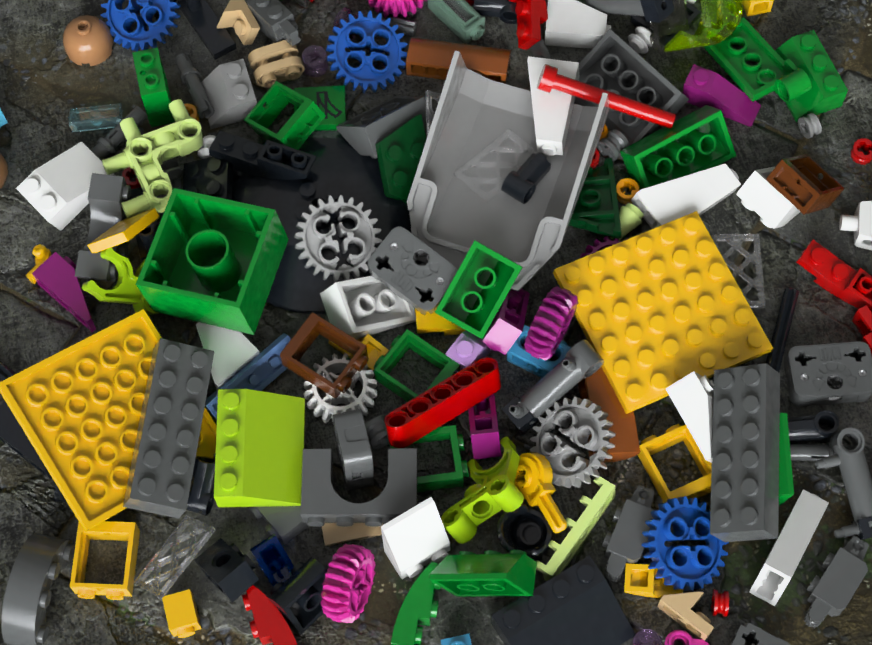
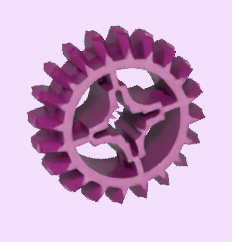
M554 287L550 290L541 306H539L527 333L524 344L526 352L537 359L541 358L545 361L555 354L575 315L578 304L576 295L565 288Z

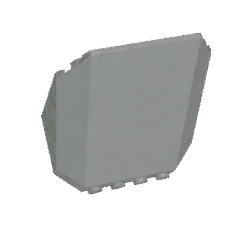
M455 51L407 199L412 234L453 264L457 270L461 266L474 240L488 246L523 267L511 288L512 290L519 291L561 247L609 112L608 94L602 93L598 107L573 105L563 155L548 156L537 152L531 91L490 80L468 69L461 53ZM533 153H540L551 164V169L537 184L531 199L526 204H523L501 190L502 184L508 174L512 171L517 172ZM423 255L416 257L417 261L426 264L429 262L428 258Z

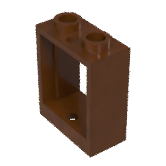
M808 154L782 159L766 178L803 215L829 208L845 189ZM820 173L823 174V179L819 178Z
M313 312L280 353L283 366L337 399L341 392L345 393L349 389L353 381L351 378L357 371L361 372L369 359L366 345ZM319 334L354 355L334 383L299 362Z

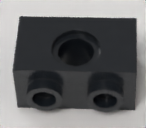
M221 538L194 560L206 577L231 602H234L259 580L253 572L256 566L246 554L243 555L234 543L228 545Z

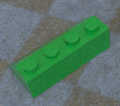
M707 105L675 121L671 129L664 127L620 150L627 172L638 183L640 190L716 167L736 156L722 111Z

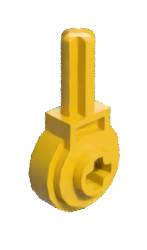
M523 453L520 455L514 484L524 495V499L527 500L530 506H539L553 532L559 533L567 528V522L551 497L556 489L552 484L553 474L550 462L542 454Z

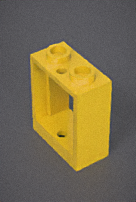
M680 424L673 425L665 431V434L659 437L652 435L641 442L639 446L641 452L637 455L663 503L667 502L668 499L687 496V499H698L711 493L712 463L705 460L686 424L683 426ZM684 441L703 477L670 492L651 455Z
M104 521L86 532L80 522H78L70 588L75 594H78V597L93 599L95 595H106V598L111 600H122L124 596L132 597L140 530L135 522ZM90 539L128 541L123 585L84 583Z

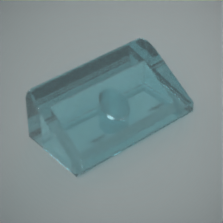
M118 103L72 108L69 114L70 129L72 132L114 128L122 121V105Z

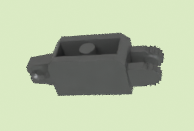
M245 0L259 24L260 30L273 43L286 40L294 46L301 41L300 37H298V25L295 22L293 13L280 1Z
M639 485L631 499H626L624 507H617L612 522L617 523L613 532H607L602 547L607 548L604 558L609 559L604 573L609 583L619 581L626 563L639 564L645 549L641 544L648 542V537L644 536L642 532L650 530L645 521L654 519L650 513L653 511L651 505L654 491Z
M854 536L844 548L840 547L835 555L831 552L828 554L821 566L826 569L822 577L820 578L816 575L807 588L811 592L807 599L811 606L804 617L805 625L811 628L818 627L827 614L831 617L839 616L846 608L868 572L867 565L863 561L869 547L868 543Z

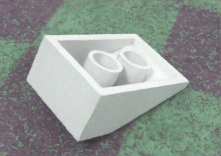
M80 142L35 169L16 189L50 224L62 231L89 204L88 193L92 173L107 174L102 161L83 142Z
M373 276L335 282L320 293L329 322L356 340L366 337L367 334L371 336L416 321L414 307Z
M693 371L667 387L666 391L705 460L712 463L714 381H709L706 375L701 376Z
M432 497L381 526L384 552L401 579L407 576L409 578L417 576L424 570L423 567L432 561L436 563L442 561L448 555L447 552L450 551V541Z

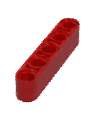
M489 357L481 358L386 415L384 420L390 445L394 448L407 447L500 390L501 379L498 362Z

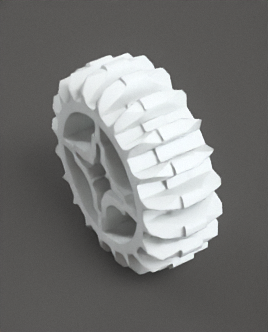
M334 353L332 361H328L327 358L323 357V365L314 363V371L334 383L339 376L335 374L341 373L350 362L346 353L342 356V359H338V356ZM366 364L361 372L357 371L351 378L353 381L349 389L345 393L341 392L337 399L327 393L321 399L318 394L320 388L309 381H305L304 389L307 391L304 392V398L309 400L307 402L308 409H314L313 414L316 418L322 415L324 423H327L331 418L333 420V414L361 409L362 414L367 416L368 409L366 407L373 408V398L377 397V390L374 389L377 387V380L372 379L374 372L367 370L368 366ZM359 380L363 385L360 396L356 398L352 390L355 387V383ZM341 403H342V404H346V406H336V405L341 404Z

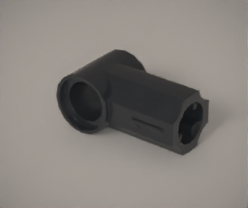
M474 0V9L480 15L499 17L502 22L507 24L517 23L515 2L508 0Z
M533 153L517 172L512 171L508 174L501 190L519 202L526 204L533 196L537 184L550 171L551 164L544 155Z
M824 410L816 415L788 418L790 443L807 441L830 442L831 437L837 432L840 420L838 416L832 411ZM826 423L831 427V430H823L819 427V424Z
M196 456L186 510L208 516L214 503L215 459L206 456Z

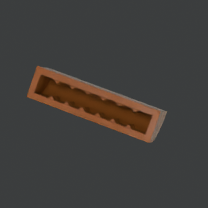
M414 37L410 40L406 58V75L446 80L454 52L459 51L468 69L490 80L504 84L507 82L511 50Z
M600 367L593 375L582 379L578 383L580 399L583 400L585 398L592 401V404L595 403L601 406V410L608 413L605 420L613 422V425L608 430L616 434V436L609 439V442L615 444V447L607 451L613 457L612 459L605 458L603 462L629 459L641 452L634 411L628 414L625 413L602 367ZM592 434L588 437V442L591 440ZM588 450L590 458L595 452Z

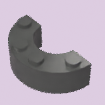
M96 173L91 175L88 193L91 211L90 229L85 247L78 252L75 277L111 281L118 276L115 265L111 261L101 258V251L95 254L92 253L87 245L119 221L127 219L121 203L130 200L131 186L126 185L123 176ZM126 242L111 247L118 254L127 258L128 244Z
M34 533L23 544L12 567L4 595L1 630L6 644L41 645V643L44 644L49 634L46 608L49 606L52 596L50 588L53 580L58 578L60 569H65L67 561H71L75 551L73 541Z

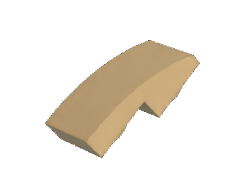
M325 523L322 526L325 546L382 535L381 526L370 527L366 526L365 523H353L349 527H341L336 525V523Z

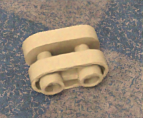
M282 40L257 48L249 53L248 61L251 68L255 70L254 77L257 85L270 88L276 81L280 83L286 80H295L301 76L305 68L301 58L297 56L298 49L296 44L292 46L286 40Z

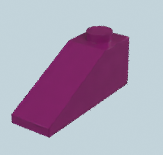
M693 64L683 86L682 93L689 98L687 103L700 108L707 105L720 109L723 117L752 127L761 108V104L757 101L752 102L743 91L721 75Z
M55 252L32 274L42 289L93 333L96 327L78 277H75L76 265L67 256L62 258Z
M522 288L519 291L512 289L509 291L486 335L482 339V342L488 348L506 355L521 335L528 306L529 292Z
M492 394L468 409L474 459L501 457L495 396Z

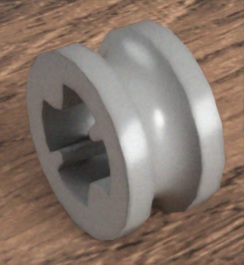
M814 113L798 119L799 129L805 138H812L813 134L818 135L822 132L821 123Z

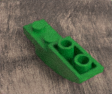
M431 562L410 588L399 610L393 629L391 645H421L423 627L418 626H430L431 617L437 618L439 600H434L435 589L441 590V587L429 580V574L438 566V563Z

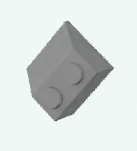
M244 59L218 65L201 82L215 110L214 114L208 118L211 129L243 121L257 104Z

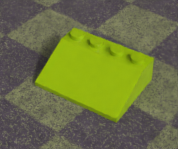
M218 389L214 499L218 507L301 506L302 459L305 445V398L251 389Z

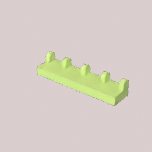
M595 477L593 481L600 486V489L592 500L584 495L579 501L586 506V509L577 522L566 518L567 527L571 530L561 544L553 540L550 541L548 547L555 551L549 562L545 565L540 561H536V569L543 573L544 580H550L563 572L615 498L616 490L614 484L602 477Z

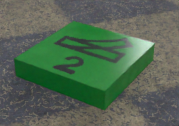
M345 85L294 88V91L313 100L326 115L314 131L337 130L336 126L346 121ZM294 106V113L298 109L296 106Z

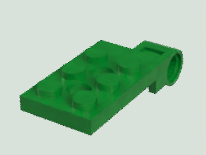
M744 17L702 39V46L752 102L775 91L784 102L788 103L809 92L812 88L807 73L803 69L798 68L789 58L784 61ZM737 45L743 46V48L736 50L733 49L731 46ZM752 61L757 62L758 64L750 66L746 64V62Z

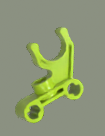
M113 248L101 251V258L111 261L118 271L117 284L113 289L105 290L100 288L93 280L83 283L82 290L90 293L101 302L133 304L135 312L144 309L148 316L157 314V312H154L149 307L150 305L136 285L145 260L139 265L134 276L133 267L128 258L118 254Z
M507 436L500 440V444L504 447V453L499 462L493 467L483 470L475 459L467 462L470 477L476 484L466 489L464 498L448 508L441 516L445 530L459 544L470 541L477 532V526L499 511L513 512L523 503L524 495L514 484L520 456L516 452V446Z

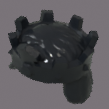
M521 504L513 512H503L498 520L497 537L503 549L509 553L510 550L525 551L527 556L535 561L542 560V555L549 549L548 544L553 540L554 532L544 515L538 512L537 509H528L525 504Z

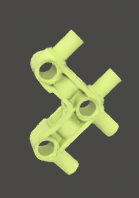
M181 99L174 100L169 104V109L175 123L141 135L132 117L122 120L120 127L127 140L126 147L122 153L102 160L107 175L129 167L133 169L142 187L143 195L121 203L127 218L153 208L157 212L164 213L173 190L170 178L167 173L163 172L161 165L164 161L174 157L189 155L199 150L203 145L201 124L189 115ZM188 134H195L191 137L186 136ZM141 152H145V153H146V154H144V155H137V154H139V153H141ZM161 194H165V195H166V196L163 197V198H157L158 195H161Z

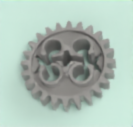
M330 195L327 199V204L318 199V208L309 205L308 210L311 215L302 213L301 218L306 223L298 222L296 225L302 232L295 233L294 238L302 242L296 244L295 249H303L304 252L298 258L308 259L305 268L313 265L315 267L314 276L321 271L324 272L323 280H326L330 274L333 275L335 283L341 275L345 281L349 280L350 273L355 278H358L360 276L358 269L365 273L369 270L366 263H368L369 258L377 249L374 246L380 245L382 240L375 238L381 232V229L373 228L378 219L368 218L372 210L369 209L363 212L361 210L363 202L354 206V200L351 197L347 203H344L342 195L339 196L337 202H334ZM341 208L337 218L339 221L337 232L340 238L344 237L340 245L342 254L346 253L349 244L358 245L361 253L359 255L349 254L346 261L354 267L343 264L338 270H335L339 258L336 256L332 260H326L321 254V250L325 248L331 249L335 255H338L340 252L338 241L333 240L336 234L334 223L330 225L329 232L326 234L319 233L316 230V224L328 223L330 216L323 211L333 214ZM344 218H350L354 221L355 228L347 229L340 221Z
M574 397L573 400L564 398L563 404L555 401L554 411L547 409L546 418L538 417L542 423L541 426H533V429L538 434L530 438L531 441L536 443V446L532 447L530 452L542 454L550 462L553 474L552 484L562 485L566 488H571V486L580 488L582 482L591 484L590 475L597 478L600 477L597 470L599 467L607 469L603 461L605 458L612 459L613 456L607 453V451L615 447V444L610 443L609 439L616 436V434L608 430L613 425V422L605 420L608 413L602 411L601 406L595 403L592 404V401L585 398L583 400L578 397ZM555 425L562 428H559V431L562 434L570 437V440L578 446L591 450L595 454L590 456V461L580 456H586L584 452L574 448V445L565 438L549 432L555 429ZM592 434V438L588 442V437ZM557 442V446H556L555 450L553 451V447H554L555 443ZM576 457V462L572 466V461Z

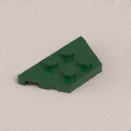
M421 114L410 119V121L375 145L385 196L394 200H402L405 204H407L426 143Z
M607 158L604 160V165L596 169H592L591 166L589 167L569 226L620 239L622 234L612 158Z

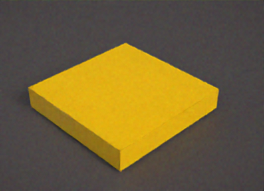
M153 208L119 221L87 246L95 254L125 243L157 220L159 214Z

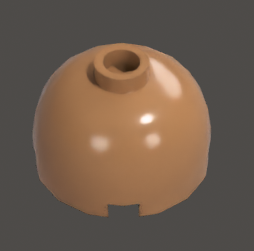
M82 15L72 19L67 24L63 33V46L67 56L75 64L81 66V63L90 64V66L98 65L104 62L113 51L114 38L107 24L100 18Z

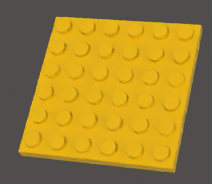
M697 211L570 262L553 271V275L560 288H565L577 296L578 304L574 313L590 345L604 360L601 367L626 414L669 396L666 388L693 371L701 376L706 375L709 379L714 376V370L737 367L767 354L773 349Z
M144 309L0 382L1 395L85 532L126 509V507H123L153 349L159 339L162 338ZM204 408L196 456H206L214 459L217 425L206 408Z

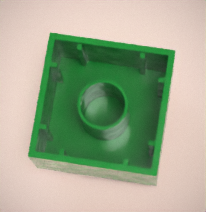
M173 188L136 285L154 312L254 335L289 239L274 209Z

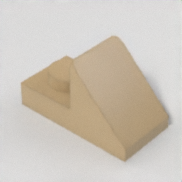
M230 0L217 25V28L233 27L243 45H252L260 30V26L245 0Z
M703 591L663 595L657 607L697 639L706 641L714 629L710 625L711 621L701 612L695 613L692 610L702 598Z

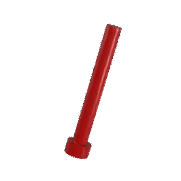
M547 64L544 65L537 84V89L550 93L551 89H555L596 104L600 103L602 93L604 92L608 94L609 108L669 129L673 126L676 117L674 113L557 74L558 68Z

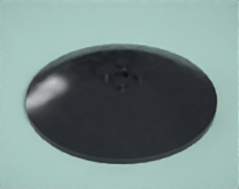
M338 130L313 131L298 149L316 156V161L305 179H269L233 170L232 200L276 210L289 239L266 301L288 311L311 314L312 312L315 314H327L320 293L334 284L333 275L329 274L328 278L323 280L324 272L320 271L314 276L315 267L313 265L305 268L308 259L298 258L304 252L303 249H295L296 244L302 241L294 238L295 233L302 232V230L296 227L297 223H306L301 218L302 213L311 215L308 207L309 205H315L318 199L327 204V199L330 195L334 202H337L339 196L342 195L344 203H347L351 197H353L354 206L363 202L361 209L363 212L369 209L372 210L368 218L378 219L373 228L381 229V232L375 238H379L382 241L395 227H403L412 233L407 204L402 200H394L385 196L378 158L360 155ZM341 208L333 214L323 211L330 216L328 223L316 224V230L321 234H326L329 232L330 225L334 223L336 234L333 240L338 241L340 252L338 255H335L331 249L325 248L321 250V254L326 260H332L336 256L339 258L335 270H338L343 264L354 267L346 259L349 254L359 255L361 253L358 245L349 244L346 253L342 254L340 245L344 237L340 238L337 232V225L339 224L337 218ZM344 218L340 221L347 229L355 228V223L350 218ZM388 261L384 263L378 262L379 270L383 267L389 269ZM358 269L360 274L358 278L372 276L369 270L365 273ZM350 273L349 280H351V279H356V278ZM342 275L339 276L337 282L344 281Z

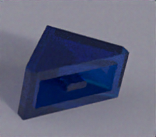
M272 534L250 549L255 563L272 587L278 582L284 583L292 576L291 571L294 565L275 534Z

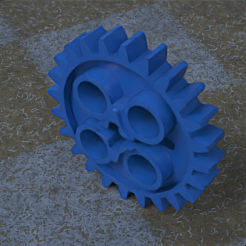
M108 0V3L101 4V7L107 9V12L102 13L100 16L108 19L105 23L109 27L111 35L115 37L114 42L119 45L122 43V47L126 49L131 47L136 52L139 48L147 50L149 45L152 48H156L157 41L165 44L164 35L173 36L169 30L170 27H178L173 22V19L180 18V15L175 13V10L180 8L181 5L173 2L174 0H128L129 4L124 10H122V4L125 0ZM159 12V19L153 23V15ZM137 22V29L131 33V25ZM145 23L148 24V27H149V30H148V31H146L147 28H146V24H145Z
M359 11L357 19L352 14H349L348 23L341 19L339 22L341 28L333 27L332 32L336 36L329 35L328 41L332 44L327 45L326 51L332 54L327 56V61L334 62L330 66V71L338 70L335 78L340 79L344 77L343 85L346 86L350 82L353 83V91L357 89L358 85L362 86L363 93L366 92L367 87H371V90L375 93L377 85L385 90L387 87L386 81L393 85L395 82L394 76L400 77L402 74L399 68H405L406 63L401 60L407 58V52L401 51L408 45L405 42H400L404 37V33L396 34L398 24L392 27L389 26L391 18L386 19L384 22L381 21L382 13L373 18L371 11L368 12L367 17H364L362 12ZM357 34L361 37L362 41L354 43L350 40L349 35ZM378 36L383 37L387 44L378 45L374 38ZM345 48H348L352 51L346 52ZM364 48H369L370 56L365 55ZM383 52H388L389 55L386 56L385 54H382V53H383ZM350 58L357 59L360 66L353 68L348 64L347 60ZM381 61L385 65V69H375L372 62Z
M687 496L668 499L667 502L658 504L659 510L650 512L654 519L645 521L650 530L642 532L644 536L648 537V542H644L641 545L649 548V552L644 555V558H651L653 561L648 568H657L658 571L655 578H665L664 585H673L674 590L684 589V591L702 589L704 584L713 583L711 577L720 576L716 567H725V563L720 558L721 556H727L728 552L722 549V545H726L729 542H723L710 534L711 509L706 510L707 503H698L697 498L687 499ZM671 525L673 526V534L670 529ZM704 540L706 542V545L666 547L664 544L665 541ZM673 554L675 555V558H676L675 563H674L673 558H672V557H673Z

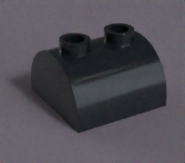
M312 557L305 563H297L291 571L292 576L284 583H276L271 589V596L268 598L281 612L284 619L300 635L323 614L321 592L323 591L322 583L325 580L327 569Z

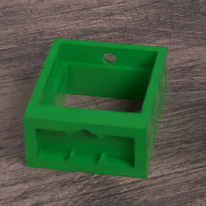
M158 47L133 52L140 94L151 128L175 123L169 109V104L172 100Z
M276 81L244 120L258 135L266 140L298 150L326 115L313 100ZM288 103L298 107L277 134L267 129Z
M408 329L402 336L398 335L393 340L390 346L391 350L386 356H380L374 365L375 380L407 402L419 395L388 374L408 349H411L442 370L427 390L460 371V364Z
M456 425L438 427L412 443L419 444L450 439L455 472L417 477V493L464 486V477L468 476L467 461L461 460L460 451L464 450L463 435L457 434Z

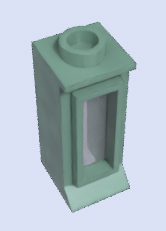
M428 0V8L464 44H469L473 40L476 41L484 34L485 17H482L465 0Z

